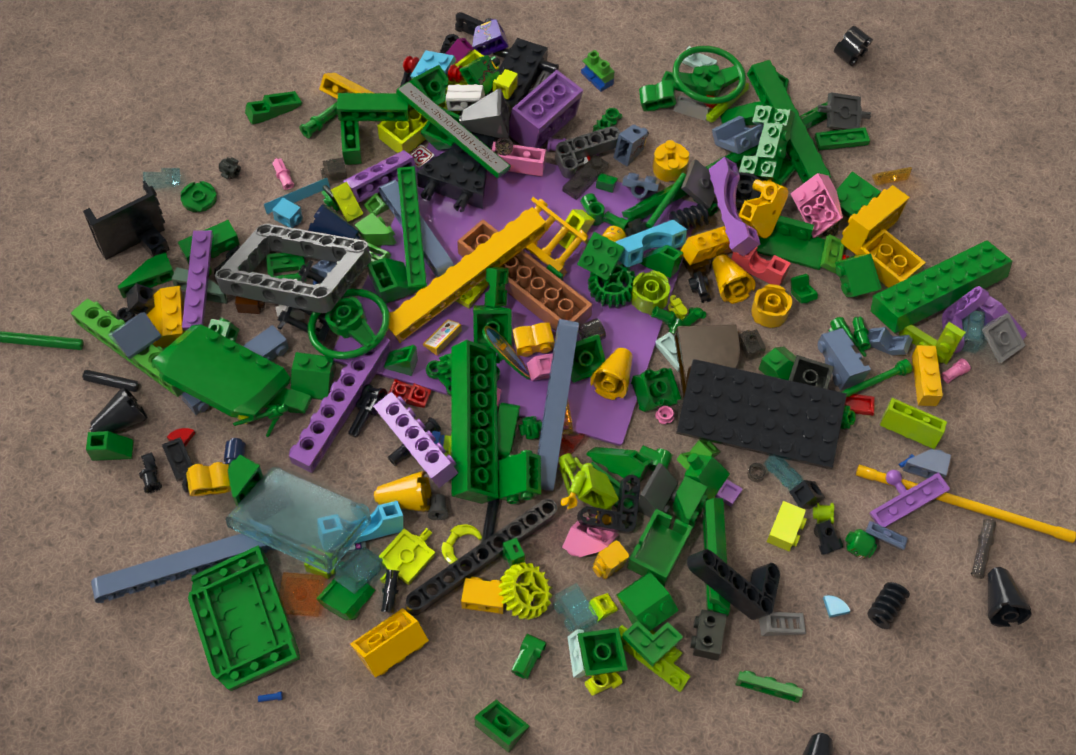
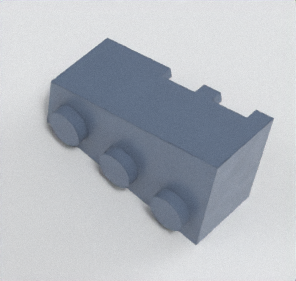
M841 328L821 335L817 344L818 349L825 357V364L834 366L832 372L833 382L839 387L840 391L863 382L871 369L868 365H863L860 360L862 359L861 354H856L852 349L854 344L844 329Z

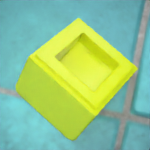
M608 593L592 598L587 604L597 622L618 611Z

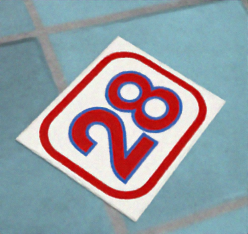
M421 144L409 153L413 156L418 168L434 156L431 151Z

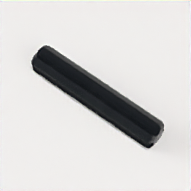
M84 370L82 374L83 380L119 389L124 387L132 392H137L139 388L138 381L92 370Z

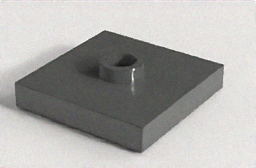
M695 159L691 162L681 189L708 209L711 207L715 196L714 186L710 180L709 170Z

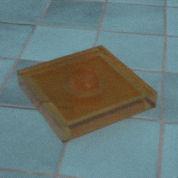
M283 572L279 595L286 614L319 617L321 604L316 598L323 592L325 577L323 575Z

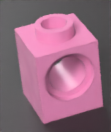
M553 354L535 356L527 362L531 381L549 378Z

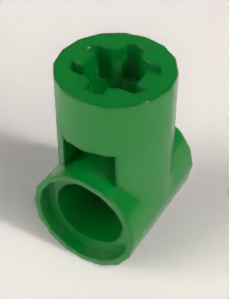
M592 193L583 196L580 202L586 213L595 219L592 225H601L604 218V205L598 202L596 196Z
M644 445L640 449L641 454L653 460L649 467L651 471L654 472L658 463L668 469L673 457L669 451L660 448L654 450Z

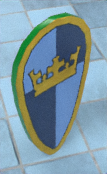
M485 326L482 329V333L488 344L497 353L496 363L499 364L504 359L515 371L529 380V371L513 348L495 329Z

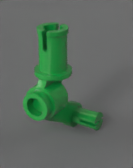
M655 306L651 317L665 322L669 328L668 332L674 334L677 326H690L697 319H704L706 312L701 308L691 307L689 314L681 320L676 317L674 311H666Z

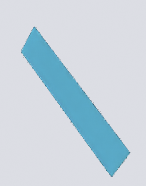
M328 178L265 203L266 213L273 212L272 209L282 198L295 203L323 191L324 185L330 188Z

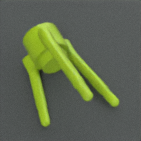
M567 453L559 457L558 463L567 493L570 495V484L567 474L573 483V472L577 469L576 466L581 469L583 465L578 457L573 458L571 453Z

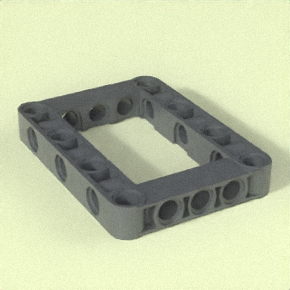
M263 224L256 228L253 234L216 272L215 277L220 291L224 294L326 313L334 308L372 259L368 243L364 240ZM270 251L336 262V266L330 273L326 274L327 277L323 282L315 285L252 272Z

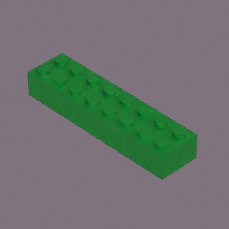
M986 240L873 295L870 312L891 331L897 333L905 329V327L913 325L951 306L975 287L980 286L985 289L1007 278L1013 260Z
M465 340L451 347V457L456 462L454 468L458 472L452 478V497L484 504L498 499L496 351L490 347Z

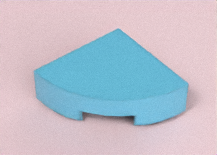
M830 595L823 597L829 618L850 613L848 605L840 598Z

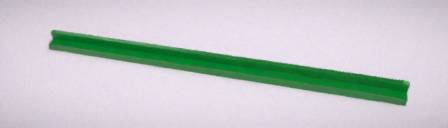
M815 107L800 115V118L806 128L809 129L827 119V113L818 112V108ZM758 145L740 154L731 152L724 157L736 163L738 167L741 165L743 155L756 156ZM722 158L718 159L717 161H715V162H713V163H711V164H709V165H707V166H705V167L709 170V168H711L713 165H715V164H716L718 161H720ZM674 184L640 201L635 206L622 211L623 217L633 221L639 218L643 219L652 214ZM680 187L669 204L687 195V193Z

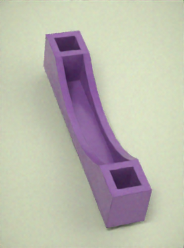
M723 157L709 168L710 180L713 183L714 194L717 197L718 207L721 210V219L725 224V233L730 242L729 246L733 252L745 256L760 245L757 231L743 223L738 215L736 190L740 175L736 163Z

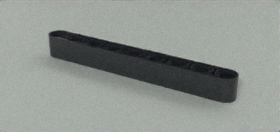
M551 499L542 500L410 592L406 597V611L410 615L421 614L465 582V578L470 579L503 556V547L498 548L494 546V542L504 543L517 538L520 544L548 524L555 516L557 510L556 503ZM549 508L552 513H544L542 509ZM533 519L536 524L530 525L526 520ZM516 530L520 535L513 536L510 531ZM484 552L488 557L480 559L477 554ZM464 564L469 565L471 570L463 571L461 566ZM451 576L455 581L447 583L444 581V578ZM434 588L438 593L430 595L427 593V590ZM412 600H418L421 605L412 607L409 603Z

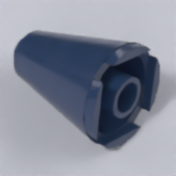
M325 204L319 207L314 215L315 220L313 223H310L308 231L360 240V236H358L359 231Z

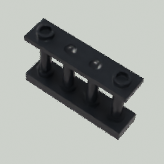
M309 260L306 266H301L298 275H300L298 281H303L304 283L306 277L321 284L325 279L323 276L310 270L313 261ZM287 306L285 311H281L277 319L280 321L278 329L281 330L288 323L308 333L307 324L289 316L293 307ZM296 308L310 316L313 312L309 310ZM325 313L319 315L318 322L321 324L319 328L316 327L315 329L316 336L321 344L325 341L330 329L325 319Z

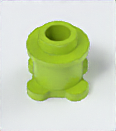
M817 503V507H813V519H817V523L830 519L831 523L834 524V503H830V505H819Z

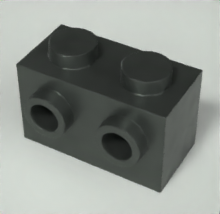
M702 609L700 615L695 616L693 628H696L697 632L696 636L692 635L690 648L694 649V656L718 661L721 654L727 614Z

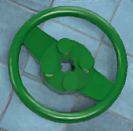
M696 46L689 48L677 57L673 65V78L676 86L688 97L702 103L722 104L729 102L739 96L745 87L746 73L742 64L731 53L718 47ZM703 52L720 55L734 65L719 70L717 65H703L695 67L693 73L679 72L680 65L685 58L692 54ZM739 80V84L733 92L718 97L723 88Z
M348 289L341 297L344 299H340L331 311L325 313V319L333 333L343 338L352 337L363 347L352 351L339 352L323 346L315 332L316 322L321 313L313 311L308 322V336L311 344L318 352L334 359H351L368 353L383 340L390 324L388 307L377 294L364 289ZM352 296L368 298L380 308L382 325L377 335L374 334L367 324L362 304Z

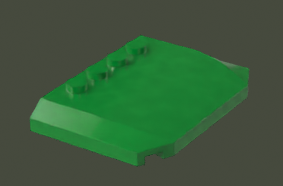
M202 324L192 325L152 360V367L157 368L160 372L159 376L163 381L230 417L238 418L239 415L249 416V420H254L284 390L291 379L283 367Z
M259 545L191 577L193 584L192 590L188 595V601L210 671L229 691L242 687L300 659L299 649L268 560Z

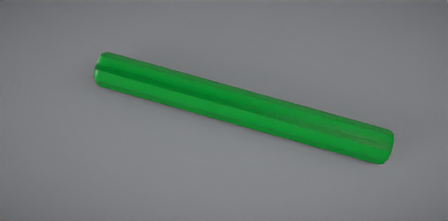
M0 331V342L74 350H82L84 346L83 340L78 338Z

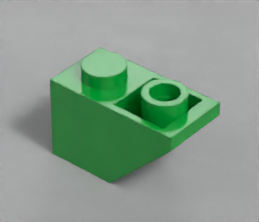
M665 245L647 252L640 264L671 278L679 270L683 252Z
M109 431L88 432L86 451L92 461L132 459L133 439Z

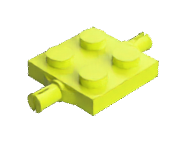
M425 528L417 536L403 529L377 557V561L388 570L400 571L398 578L410 585L436 555L435 551L425 543L429 536L432 535V532ZM386 573L383 575L382 578H380V581L384 584L386 579Z

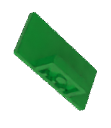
M779 216L776 226L769 237L762 238L758 236L760 245L757 246V253L770 257L776 255L788 262L820 270L826 239L813 238L811 236L814 228L813 224Z

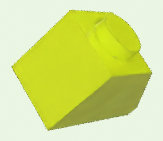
M572 209L565 220L578 232L581 229L586 234L595 221L586 212L578 209ZM568 231L559 244L567 249L576 237Z

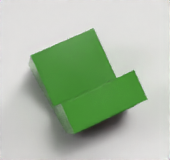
M698 440L690 452L680 454L676 460L687 470L690 467L687 461L689 455L696 453L697 455L716 457L721 451L710 441Z

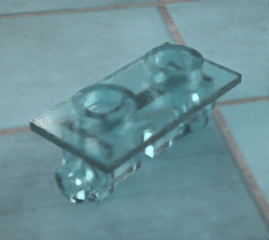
M770 454L763 464L789 491L803 481L802 476L793 468H787L789 464L783 458Z

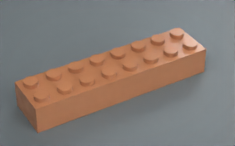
M482 219L457 241L458 254L462 257L471 254L478 245L485 243L494 233L499 231ZM522 250L501 266L509 268L508 284H505L507 293L543 322L550 323L551 328L555 331L557 330L559 319L579 322V328L591 317L593 304Z

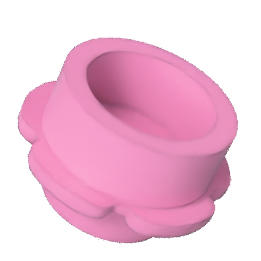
M662 406L656 412L655 417L661 424L671 423L674 420V412L669 406Z

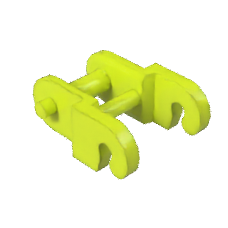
M671 295L669 299L671 303L668 305L669 311H674L676 317L682 320L686 317L687 308L682 304L680 298H676V295Z

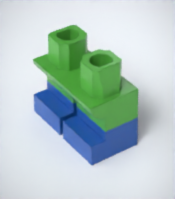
M596 50L588 53V57L582 60L585 63V67L581 69V73L602 92L614 85V70L610 67V63L607 60H602L599 57V53Z

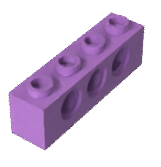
M403 150L343 182L348 183L359 203L378 193L380 186L393 180L398 182L397 168L415 166L416 173L418 170L413 156Z

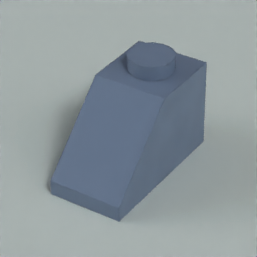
M930 449L908 459L903 471L927 479L939 472L944 479L947 475L951 455L942 450Z

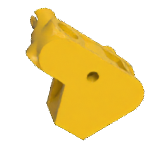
M757 179L754 181L752 188L755 191L761 192L759 198L746 200L741 208L739 217L743 223L754 228L758 236L767 238L773 232L788 198V189L774 182L765 183Z

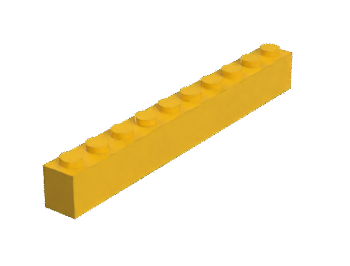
M533 207L523 211L516 220L510 221L504 229L494 233L485 243L478 245L475 251L465 255L455 266L449 267L446 273L433 279L430 285L420 289L414 297L404 301L401 307L390 312L388 329L401 343L484 280L487 268L501 267L547 232L546 221Z

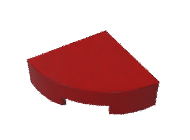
M180 428L171 432L167 439L172 441L181 437L184 446H186L194 436L195 431L190 428Z

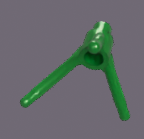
M286 404L281 406L268 405L266 412L259 414L254 419L268 417L272 420L266 437L270 436L280 416L288 411ZM246 418L234 422L233 425L237 426L254 420Z

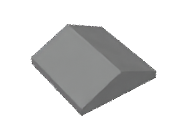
M1009 313L987 323L982 329L998 363L1003 362L1026 346Z

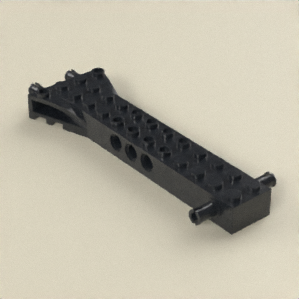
M520 38L515 40L510 49L505 48L493 53V55L505 58L498 69L500 75H502L505 69L518 74L516 89L509 100L505 98L510 116L512 108L528 95L529 89L533 88L542 70L553 73L559 69V64L547 61L548 47ZM493 87L487 95L493 92ZM471 132L491 150L493 142L501 143L503 140L502 138ZM454 142L451 149L423 165V168L417 172V185L424 189L421 192V197L424 200L427 198V201H430L433 194L438 193L457 200L453 206L456 211L460 209V212H464L467 204L483 209L487 169Z

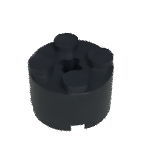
M852 26L843 35V40L837 43L833 51L850 66L856 64L858 56L863 57L867 53L868 49L866 47L873 41L870 36L856 26Z

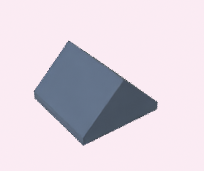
M145 312L139 313L108 334L129 359L162 337Z

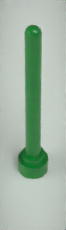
M903 359L897 362L895 368L841 392L847 393L846 397H849L893 376H905L912 372V365L907 359Z

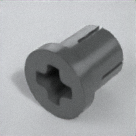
M436 494L430 497L429 519L445 520L448 517L446 497L444 495Z

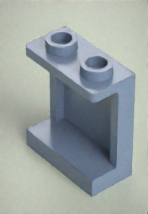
M738 116L712 129L716 146L740 154L759 144L764 125L759 124L753 128H748L745 126L744 117Z

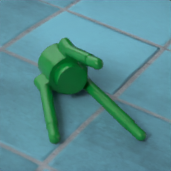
M837 317L830 322L832 328L828 331L831 332L843 328L857 349L866 357V353L858 348V342L844 318Z

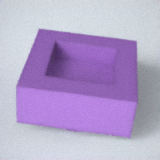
M726 479L715 497L723 498L724 503L732 507L741 494L742 488Z

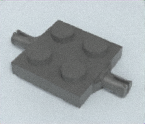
M831 92L828 94L827 106L818 105L817 107L818 112L827 113V128L840 130L860 128L862 118H871V112L862 111L861 97Z

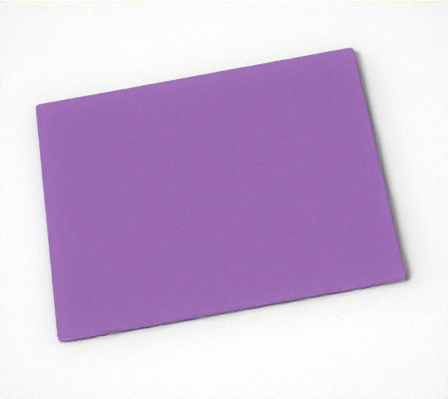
M429 143L427 149L434 154V156L431 159H429L426 163H429L434 158H436L437 156L451 148L436 150ZM546 162L543 176L507 171L499 178H496L487 170L483 209L467 204L464 212H460V209L456 211L453 206L457 200L438 193H434L430 201H427V198L424 200L421 197V192L424 189L417 185L419 213L451 258L454 266L463 258L458 254L457 244L461 237L482 219L500 232L510 221L516 220L523 211L536 207L531 201L532 197L545 201L548 204L547 208L565 221L572 209L586 212L580 201L583 196L590 193L594 194L598 202L604 205V215L609 211L620 218H624L622 211L635 206L640 201L657 192L648 190L643 198H636L631 192L632 187L622 186L620 182L616 183L613 193L596 188L598 176L577 171L575 177L568 179L563 177L557 165ZM635 187V191L638 194L645 192V189ZM683 199L674 201L666 207L653 227L668 222L671 211L683 210L685 207L696 206L698 203ZM543 211L539 213L545 221L549 217ZM653 213L641 219V222H648ZM395 217L390 227L395 233L393 237L396 244L382 245L381 249L390 253L391 257L389 259L401 261L406 267L403 228ZM555 221L537 242V247L540 249L545 248L562 226ZM606 222L598 226L592 225L587 232L589 236L587 239L590 240L594 232L602 235L611 225ZM691 224L686 234V240L688 237H691L693 231ZM581 242L564 263L567 273L563 277V282L593 304L592 315L581 325V331L577 333L576 342L598 334L605 360L617 348L628 349L632 353L633 359L628 391L623 398L616 397L615 400H610L600 396L595 392L596 388L594 385L591 386L590 384L591 377L574 383L570 379L563 430L621 446L637 402V397L631 384L632 377L647 370L663 321L639 311L632 305L631 301L626 302L625 306L619 304L618 308L615 305L609 308L608 304L602 306L601 301L596 303L595 298H591V292L588 290V279L591 272L577 265L587 246ZM558 243L552 250L550 257L555 260L566 249ZM683 246L678 247L676 249L680 251ZM526 248L523 249V251L547 268V265ZM650 248V249L645 250V251L643 252V256H644L647 252L652 251V250L657 249V248ZM424 260L426 284L428 286L437 277ZM640 263L630 266V271H634L635 277L642 272L654 271ZM679 270L671 278L667 277L670 285L669 299L672 295ZM368 274L362 289L377 294ZM599 281L600 287L603 288L602 282ZM622 281L623 286L626 288V283ZM490 285L470 309L455 301L401 343L388 329L385 338L391 341V351L415 345L417 347L418 362L412 376L385 369L386 357L376 374L411 385L415 383L431 391L448 395L446 387L438 379H431L427 376L426 366L429 362L433 360L440 361L439 357L450 354L452 346L465 340L474 342L473 308L474 305L485 304V292L489 291ZM416 293L386 303L389 313L397 310L404 301L410 300ZM507 293V304L500 307L512 310V348L516 352L513 329L545 322ZM358 296L357 299L365 311L367 324L373 332L378 333L382 325L380 308L372 300ZM668 299V303H667L666 307L664 308V310H667V307H668V304H669V299ZM447 319L460 323L462 331L438 356L423 346V343ZM551 328L553 338L555 341L556 331ZM340 336L333 351L346 352L356 350L360 347V343L352 337L343 338ZM553 350L548 353L535 352L528 357H519L528 369L527 362L533 357L553 354ZM334 359V361L348 365L350 359ZM504 359L499 364L496 363V366L500 369V379L497 381V388L502 390L499 406L500 402L520 405L519 417L536 416L537 420L542 422L549 378L531 381V378L528 380L515 371Z

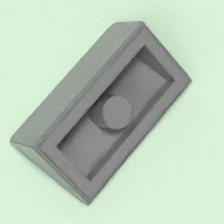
M680 95L676 100L677 104L674 106L673 111L705 121L706 115L711 108L702 102Z

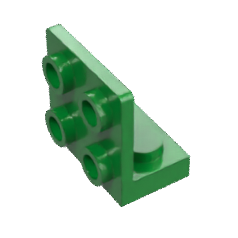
M594 232L577 265L605 280H609L625 247Z

